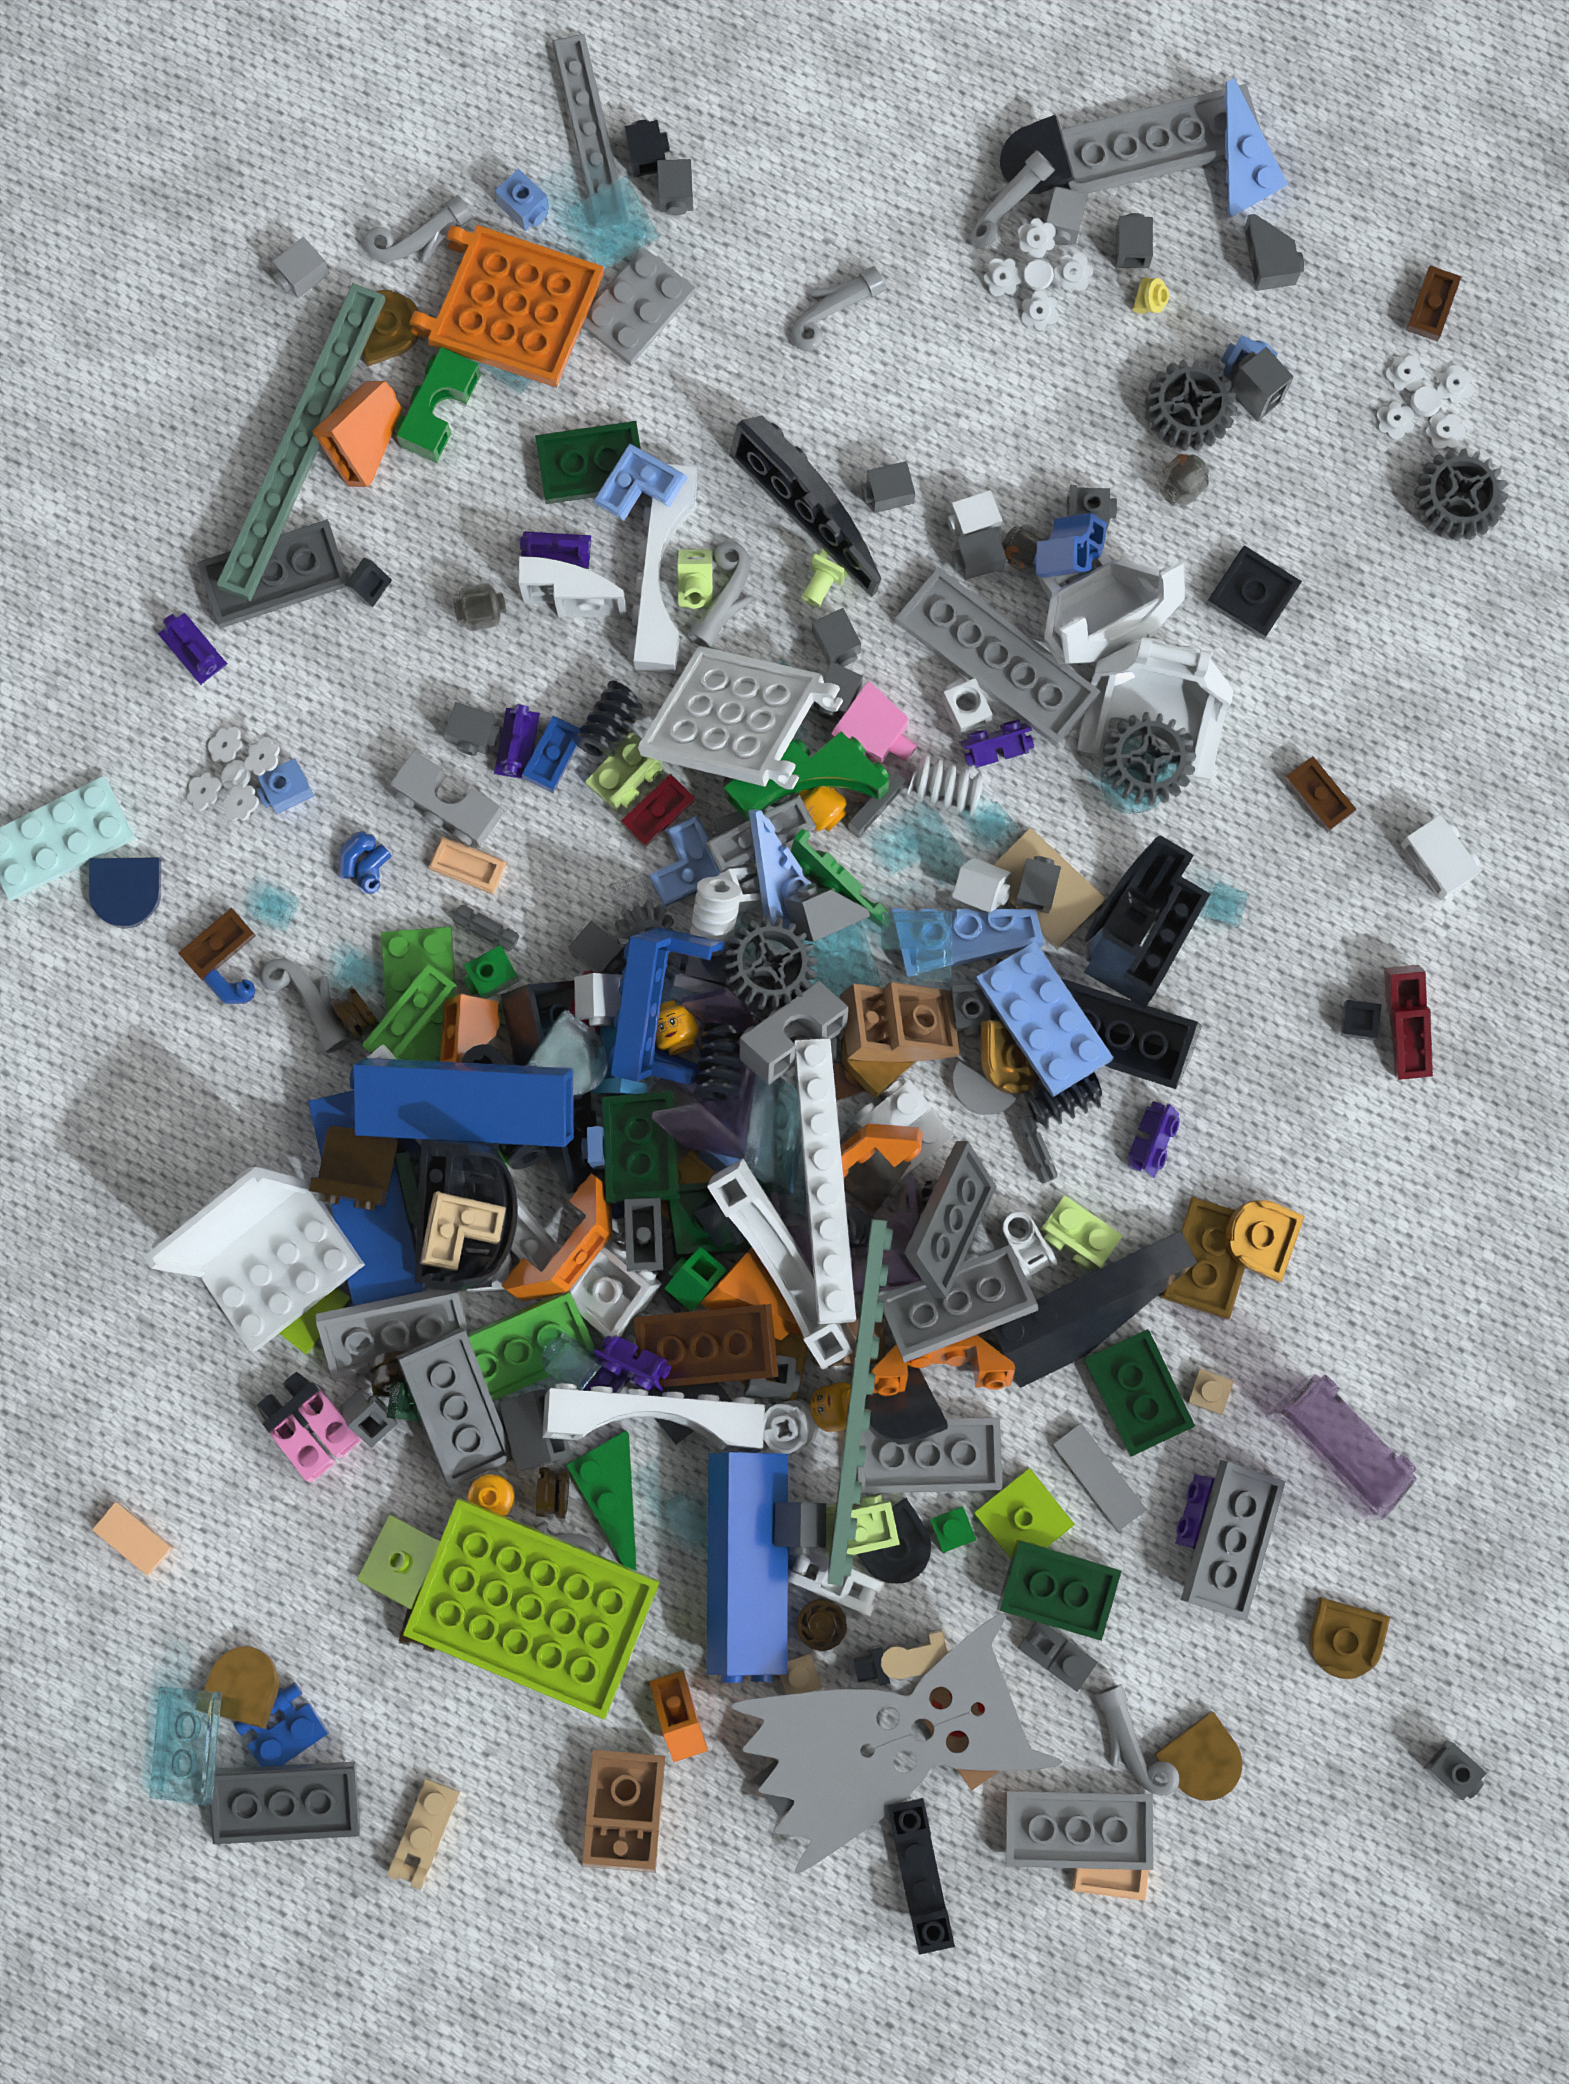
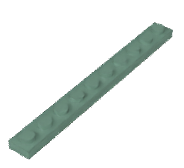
M352 283L216 584L219 590L251 602L321 446L312 431L338 407L386 301L383 294Z
M871 1218L827 1576L828 1584L843 1586L844 1576L850 1577L853 1555L847 1554L848 1540H855L857 1518H851L853 1503H860L862 1482L855 1480L857 1467L864 1468L866 1446L860 1445L861 1431H868L871 1410L864 1409L866 1394L873 1395L875 1373H869L870 1358L877 1359L879 1349V1337H874L873 1332L875 1322H882L884 1301L877 1299L879 1286L886 1287L888 1265L882 1264L883 1250H890L893 1232V1229L886 1228V1220Z

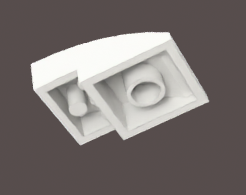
M519 557V586L524 604H555L558 617H627L624 590L610 580L590 570L562 561L538 557Z

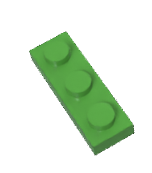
M428 963L365 1040L362 1047L372 1054L384 1044L394 1057L399 1059L456 989L457 985Z

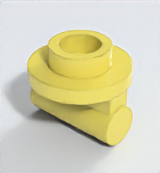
M1141 278L1133 306L1134 312L1145 314L1146 312L1159 313L1164 309L1169 300V291L1163 280L1160 278Z

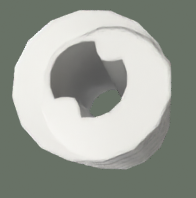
M926 754L917 763L907 794L909 795L917 787L918 798L922 799L929 791L931 792V803L934 804L943 796L945 808H949L955 800L957 801V812L961 813L969 805L970 816L973 817L984 786L982 785V774L977 773L971 781L969 780V769L965 768L957 776L955 764H951L946 771H943V760L938 759L931 767L930 755Z
M718 877L701 879L697 884L698 893L695 897L696 904L694 905L690 934L725 941V950L731 949L727 942L730 937H734L741 889L735 882ZM723 951L712 952V956L723 954Z

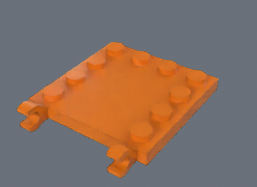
M480 225L476 226L474 233L457 226H451L446 236L450 240L448 248L456 252H465L437 318L414 311L409 322L410 325H413L411 333L419 337H428L430 346L439 349L443 347L463 357L557 388L604 275V266Z

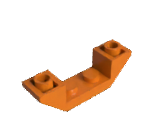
M867 1123L840 1145L843 1179L849 1172L848 1168L857 1161L860 1164L867 1161L874 1154L875 1147L894 1167L903 1160L905 1162L911 1161L921 1151L923 1132L918 1127Z
M592 1173L585 1182L579 1185L576 1193L569 1200L570 1203L587 1216L581 1224L575 1227L561 1249L551 1257L545 1269L541 1271L523 1258L511 1270L508 1278L501 1285L522 1302L567 1293L611 1239L612 1204L609 1205L606 1202L605 1184Z
M978 1335L971 1336L905 1363L897 1345H895L871 1371V1373H875L873 1393L890 1396L905 1391L908 1378L907 1366L909 1365L915 1368H925L931 1364L960 1366L967 1362H972L975 1388L986 1387L990 1390H998L1005 1386H1011L1015 1365L1014 1362Z

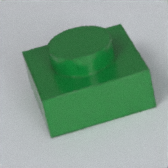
M963 1506L929 1519L942 1553L976 1541Z

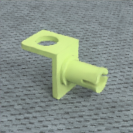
M711 549L678 550L679 607L697 609L700 607H710L713 603V552ZM689 557H702V559H688V558H689Z
M822 549L819 555H813L811 571L815 573L805 592L801 595V598L806 603L820 608L832 583L842 586L848 575L843 567L827 560L828 553L824 549Z

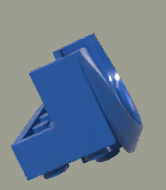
M661 927L630 937L624 950V959L627 961V964L623 969V977L619 985V993L622 995L621 1007L614 1021V1027L617 1030L616 1042L612 1046L609 1057L612 1064V1076L636 1082L651 1075L689 1085L696 1082V1074L700 1072L697 1068L698 1063L677 1055H669L668 1051L659 1050L655 1043L668 953L672 951L711 960L712 952H724L725 941Z

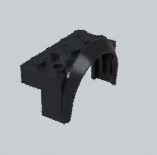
M1161 835L1156 837L1146 847L1120 879L1096 915L1083 941L1086 961L1089 962L1084 973L1143 1008L1147 1007L1211 895V893L1182 877L1194 854ZM1136 898L1142 904L1153 908L1154 913L1133 902L1131 899ZM1154 920H1155V924L1153 925V927H1152L1151 931L1149 932L1147 938L1145 939L1143 945L1140 946V944H1141V942L1143 941L1145 935L1147 934L1148 930L1150 929L1152 923H1153Z
M422 1139L415 1283H424V1288L455 1291L492 1287V1277L500 1269L512 1247L518 1217L517 1194L514 1181L503 1158L498 1153L499 1143ZM472 1173L492 1175V1177H477L470 1175ZM466 1184L467 1199L506 1207L499 1243L494 1244L464 1237L457 1271L420 1264L433 1194L435 1192L463 1198V1187ZM465 1248L490 1251L487 1254L468 1252Z

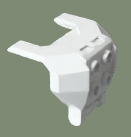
M1103 549L1100 558L1093 559L1091 563L1092 566L1096 565L1097 569L1062 588L1059 586L1060 583L1078 573L1049 578L1038 576L1041 587L1050 598L1044 635L1045 645L1059 664L1094 663L1096 666L1098 660L1134 640H1141V637L1149 638L1157 634L1158 628L1185 599L1184 562L1181 561L1170 568L1164 567L1158 570L1122 559L1111 560Z
M1141 637V640H1134L1098 660L1094 668L1091 684L1101 692L1084 713L1076 751L1101 756L1108 723L1113 718L1129 721V717L1134 714L1142 722L1143 713L1149 712L1151 721H1155L1157 715L1162 713V723L1168 725L1171 719H1175L1176 724L1173 729L1178 731L1180 728H1185L1187 730L1186 734H1189L1193 739L1194 744L1191 747V751L1196 753V759L1190 762V764L1195 767V772L1190 776L1211 780L1224 719L1233 696V689L1212 662L1211 652L1199 650L1192 646H1173L1166 644L1160 639Z

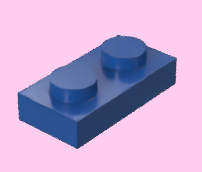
M553 715L522 774V779L554 793L578 747L575 744L574 738L576 734H580V728Z

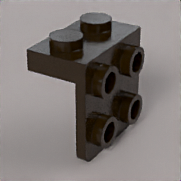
M340 1126L329 1127L326 1134L318 1178L311 1177L309 1192L318 1196V1202L339 1205L340 1200L353 1202V1208L374 1211L375 1206L386 1207L398 1140L393 1137L355 1135V1129Z

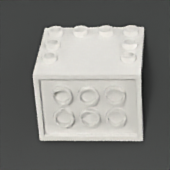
M250 1167L242 1171L236 1177L237 1182L227 1190H221L208 1199V1205L201 1211L186 1216L180 1222L181 1227L175 1232L156 1240L152 1244L153 1249L143 1257L151 1269L201 1277L249 1351L256 1352L365 1264L325 1205L317 1201L318 1196L309 1192L310 1183L307 1180L260 1167Z

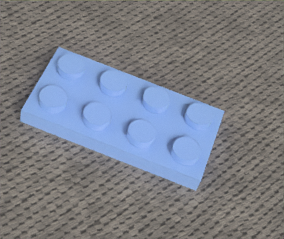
M1036 941L976 977L975 981L1052 1097L1112 1061L1113 1056Z

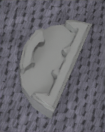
M958 1060L952 1074L953 1089L958 1101L967 1110L979 1115H993L1006 1111L1017 1100L1013 1095L996 1089L988 1079Z

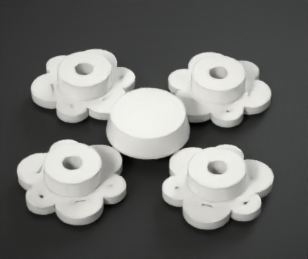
M1035 218L1031 221L1030 225L1024 224L1018 230V236L1022 240L1020 249L1023 252H1029L1035 260L1030 261L1026 265L1024 272H1022L1019 268H1015L1016 264L1013 259L1003 261L995 258L989 263L988 268L990 272L984 275V281L990 284L989 290L991 294L999 297L1005 292L1009 295L1016 292V285L1020 284L1024 278L1027 286L1037 291L1032 294L1031 299L1023 301L1022 307L1025 311L1022 314V321L1027 326L1035 325V328L1041 331L1046 328L1047 324L1053 325L1059 319V313L1055 309L1057 307V300L1054 297L1048 298L1042 289L1047 288L1051 284L1053 277H1055L1058 281L1062 282L1064 290L1069 291L1074 287L1077 291H1083L1088 287V278L1093 275L1094 271L1090 265H1087V256L1080 252L1074 254L1073 257L1064 255L1061 258V265H1058L1053 271L1050 263L1041 258L1046 254V250L1050 251L1055 247V242L1052 239L1056 233L1055 227L1051 223L1043 224L1040 219ZM1036 235L1040 236V239L1038 241L1034 240V237ZM1072 269L1077 270L1075 275L1071 274ZM1001 274H1006L1004 280L1000 279ZM1039 307L1043 308V312L1040 314L1037 313Z
M1407 356L1405 359L1401 357L1394 358L1392 366L1385 372V377L1389 382L1394 383L1393 387L1396 391L1406 389L1409 392H1414L1410 399L1412 408L1408 406L1401 407L1398 402L1390 403L1389 407H1381L1376 414L1377 420L1380 422L1378 430L1384 434L1388 433L1392 440H1400L1405 433H1410L1413 430L1414 424L1412 419L1415 412L1423 417L1432 416L1429 422L1430 426L1425 430V434L1428 438H1432L1431 446L1434 449L1443 450L1446 446L1450 449L1456 448L1459 443L1458 440L1465 435L1464 426L1457 423L1455 415L1449 414L1445 417L1437 412L1441 405V399H1449L1451 403L1458 404L1461 399H1469L1473 395L1474 387L1470 384L1472 381L1471 374L1468 372L1463 373L1460 367L1452 365L1447 368L1445 373H1440L1437 376L1436 380L1439 384L1437 389L1430 386L1420 388V380L1424 378L1425 371L1419 367L1420 362L1415 356Z
M231 727L228 730L221 728L218 730L216 737L212 738L208 743V751L212 753L211 759L214 762L222 761L229 763L222 772L221 780L206 772L201 778L195 777L190 781V793L187 795V801L193 804L196 810L203 811L209 803L213 804L218 798L217 792L220 790L221 785L230 789V797L224 800L223 805L227 809L225 817L231 822L238 819L242 821L248 819L250 813L257 808L259 799L254 795L255 789L252 786H246L250 780V771H253L257 776H261L265 770H273L278 764L276 756L280 751L279 746L273 744L269 737H263L257 745L253 744L248 750L249 756L246 758L245 763L239 760L233 761L236 753L242 748V741L239 740L241 732L236 727Z

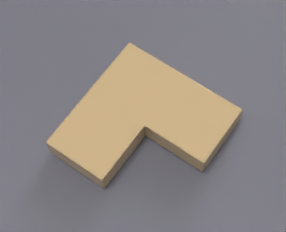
M435 1192L433 1194L420 1264L457 1271L464 1237L494 1244L499 1243L506 1207Z

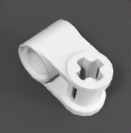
M1014 1212L1002 1220L1000 1224L1001 1236L1006 1246H1012L1027 1282L1032 1280V1275L1048 1266L1054 1268L1058 1265L1051 1248L1041 1236L1033 1219L1028 1214ZM1012 1219H1019L1024 1222L1026 1233L1022 1238H1015L1009 1233L1008 1224ZM1039 1255L1041 1256L1040 1259L1028 1264V1261Z

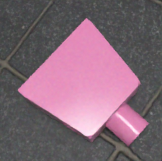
M869 681L834 728L830 738L832 740L841 731L848 738L851 736L855 737L865 748L866 752L864 755L870 761H877L880 764L883 763L890 752L903 761L908 762L918 746L902 735L908 727V717Z

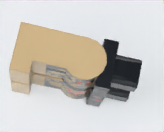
M939 1629L928 1632L929 1642L909 1647L893 1644L884 1651L882 1644L872 1646L873 1654L857 1657L853 1660L858 1682L878 1678L879 1686L890 1684L889 1677L903 1679L926 1674L948 1653L943 1630Z

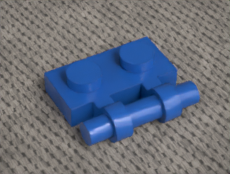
M293 1682L285 1689L280 1687L271 1715L281 1710L286 1719L269 1729L267 1725L266 1729L240 1722L233 1724L241 1736L252 1728L256 1731L259 1737L247 1746L260 1767L282 1766L329 1734V1731L310 1703L299 1710L295 1708L292 1701L303 1694L296 1682Z

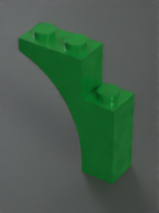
M841 731L811 758L809 757L811 755L810 750L800 739L791 740L780 761H790L796 766L792 774L797 775L799 779L793 789H785L772 779L768 780L766 786L733 779L724 787V794L727 801L746 821H749L750 810L759 809L763 811L786 796L819 786L855 790L879 800L889 791V780L887 779L889 774L879 762L875 761L872 763L864 755L866 750L855 737L851 736L848 738Z

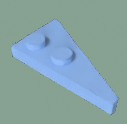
M1235 78L1225 83L1226 92L1224 94V108H1226L1227 116L1225 159L1228 163L1226 184H1228L1227 215L1229 218L1288 185Z
M750 810L749 815L764 917L769 918L771 926H774L777 918H782V928L787 929L791 923L784 899L795 895L797 888L811 884V882L803 876L802 868L788 847H784L774 833L776 829L771 821L763 815L761 810Z

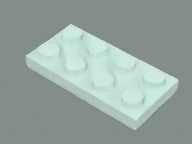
M105 776L0 827V884L10 901L89 863V858H99L136 839Z

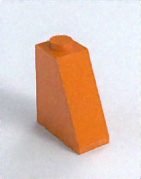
M365 381L312 431L348 487H368L372 483L401 414L402 407L396 399V393L385 381Z
M752 1247L737 1260L701 1301L709 1309L771 1304L774 1337L776 1339L782 1340L791 1331L796 1335L801 1332L778 1286Z

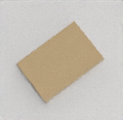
M1030 827L994 866L1011 872L1008 884L1012 886L1007 903L1013 909H1027L1015 906L1027 858L1034 859V856L1047 857L1054 860V865L1061 866L1049 914L1036 911L1042 936L1058 950L1105 902L1106 898Z

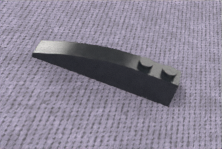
M763 415L741 420L736 426L729 455L871 597L875 595L881 582V576L869 549L851 516L831 487L808 461L804 451L798 446H793L784 437L779 426L773 422L770 423Z
M997 958L995 965L1002 962L1003 959ZM1061 978L1113 1056L1112 1061L1105 1066L1177 1090L1191 1060L1202 1027L1199 1022L1150 1006L1143 1008L1131 1000Z
M575 980L528 984L500 994L515 1065L573 1068L574 1139L565 1147L544 1146L545 1150L548 1151V1158L566 1193L572 1194L576 1193L579 1185L585 1182L591 1173L598 1178L597 1171H594L590 1166L588 1159H583L581 1149L582 1138H587V1127L596 1125V1111H591L590 1093L593 1091L594 1078L590 1077L589 1060L594 1059V1049H586L568 1037L561 1035L575 996Z
M1182 1231L1172 1234L1036 1299L1038 1311L992 1328L1004 1356L1014 1362V1376L1020 1388L1084 1358L1195 1265L1197 1261Z

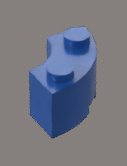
M1092 513L1054 519L1050 538L1037 542V554L1034 557L1036 575L1049 578L1091 570L1093 559L1100 558L1102 554L1107 523Z

